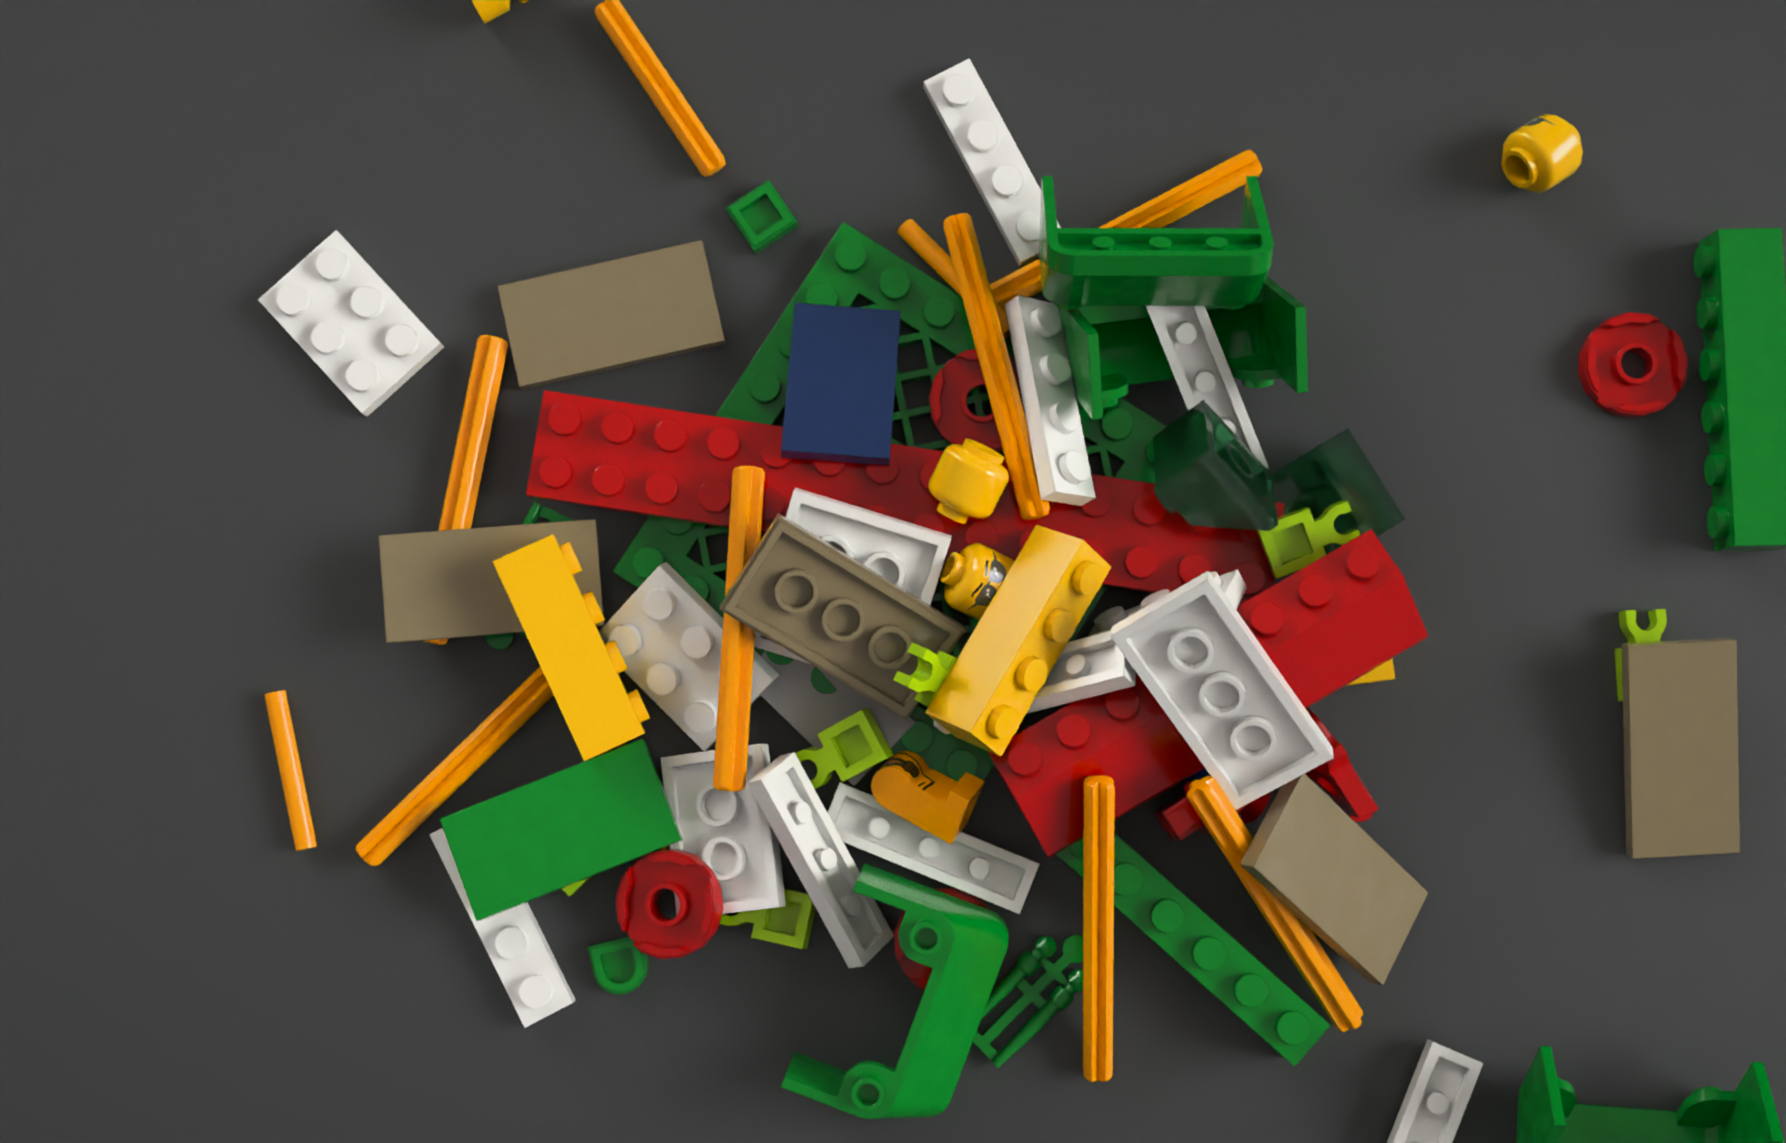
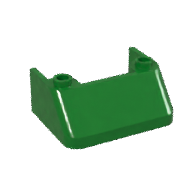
M1042 176L1039 237L1041 286L1043 296L1053 302L1055 306L1062 309H1077L1081 306H1218L1223 309L1236 310L1257 299L1272 264L1274 247L1257 176H1246L1241 228H1057L1053 176Z
M1267 276L1257 299L1246 304L1243 308L1228 310L1218 306H1205L1233 378L1242 380V385L1249 388L1268 387L1274 384V379L1281 378L1296 393L1308 392L1305 305ZM1146 306L1059 308L1075 395L1092 420L1103 419V408L1117 405L1118 399L1128 394V385L1175 379Z
M864 863L853 891L905 910L898 933L900 947L908 958L933 969L896 1068L876 1061H863L855 1064L848 1071H844L794 1052L781 1088L864 1119L934 1117L942 1113L951 1101L1005 957L1009 943V931L1001 916L991 910Z
M1540 1046L1518 1092L1516 1143L1785 1142L1764 1062H1752L1735 1091H1723L1712 1086L1701 1087L1694 1090L1682 1102L1678 1111L1575 1104L1574 1087L1569 1082L1557 1077L1552 1047Z

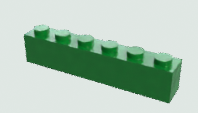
M1782 228L1717 229L1699 241V246L1695 250L1693 259L1695 275L1701 279V298L1697 303L1696 321L1698 327L1703 329L1704 350L1699 358V374L1701 379L1706 381L1707 402L1704 403L1702 408L1701 422L1704 432L1709 433L1710 452L1704 463L1705 480L1711 486L1712 507H1710L1707 514V530L1709 536L1714 538L1715 551L1781 550L1786 548V288Z
M1114 833V908L1282 1058L1295 1067L1330 1027V1024ZM1083 839L1057 853L1056 856L1083 879Z

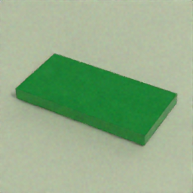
M645 739L627 744L440 818L476 921H482L643 857L648 853L683 841Z

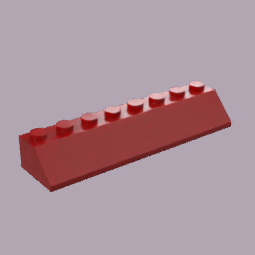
M1372 529L1247 600L1236 609L1305 709L1428 637L1403 574ZM1137 673L1135 686L1074 701L1016 734L1010 740L1001 757L988 751L995 769L1048 859L1083 839L1084 780L1086 777L1091 775L1112 777L1115 786L1116 820L1205 768Z

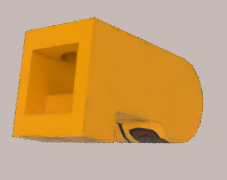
M899 751L893 754L875 773L871 782V790L876 801L885 809L943 841L952 844L967 825L985 781L965 772L957 782L934 769L928 768L924 759L916 753Z

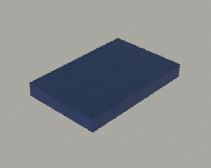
M795 303L781 457L889 466L901 311Z

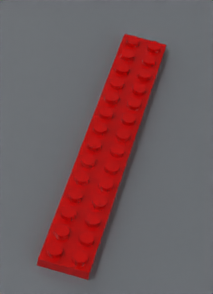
M547 390L543 392L526 495L529 498L729 528L733 470L739 466H756L762 468L765 472L761 530L763 534L766 533L778 513L786 517L793 490L796 487L952 535L944 561H946L951 553H960L968 545L981 543L1015 561L1035 526L1039 525L1083 539L1111 566L1101 586L1152 594L1163 589H1169L1172 592L1208 570L1209 572L1215 571L1220 576L1238 569L1247 586V590L1239 603L1241 605L1274 585L1275 577L1272 575L1255 526L1283 516L1284 503L1091 474L1095 499L1082 506L1049 501L1050 510L1048 515L1035 520H1023L1020 515L1006 461L1003 460L1002 465L1008 471L1009 480L993 513L986 518L969 516L966 524H962L936 510L940 501L930 493L928 486L929 480L944 451L891 443L889 466L781 457L782 426Z

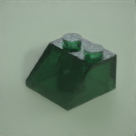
M1204 400L1153 437L1154 460L1152 465L1155 470L1156 481L1154 493L1168 512L1175 513L1178 511L1191 526L1270 531L1278 526L1270 471Z
M1349 429L1319 444L1242 493V496L1245 498L1284 503V515L1307 507L1310 509L1313 519L1322 515L1324 510L1331 504L1347 500L1352 511L1336 517L1334 529L1337 533H1345L1355 528L1359 530L1361 535L1372 529L1378 537L1405 519ZM1330 543L1323 547L1327 555L1342 545Z

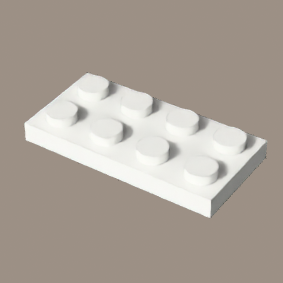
M1209 570L1111 627L1110 637L1208 773L1216 779L1235 810L1334 758L1333 747Z

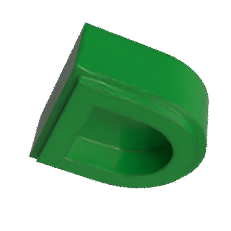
M629 936L587 947L596 982L602 989L612 994H626L635 990L643 983L648 973L649 963L647 954L640 952L632 944L634 941Z

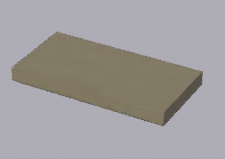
M702 240L497 286L518 384L522 390L726 344Z
M779 513L720 604L721 611L906 721L918 704L914 700L918 692L895 682L893 679L897 671L907 675H912L916 671L918 659L907 652L911 643L913 642L925 647L936 655L939 650L950 655L965 632L962 624Z
M596 519L379 535L386 643L525 633L492 561L552 534L557 538L559 545L570 542L583 570L574 575L582 595L592 591L603 613ZM604 621L596 624V626H604Z
M1728 637L1623 643L1622 687L1626 855L1632 859L1740 853L1737 641Z
M1306 774L1280 787L1240 863L1250 875L1368 982L1384 985L1428 894L1408 872Z

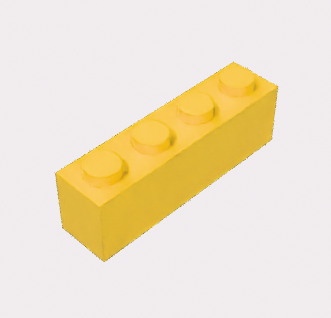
M1036 525L925 713L955 737L1001 757L1013 735L1017 732L1020 723L1038 692L1046 682L1063 649L1074 634L1091 601L1100 589L1111 566L1083 539Z
M552 534L492 561L583 760L591 759L645 734L642 722L650 719L649 713L638 690L627 693L619 673L628 668L615 640L605 644L596 624L604 621L605 618L593 592L590 591L582 595L574 578L575 574L583 570L570 542L559 545L557 538Z

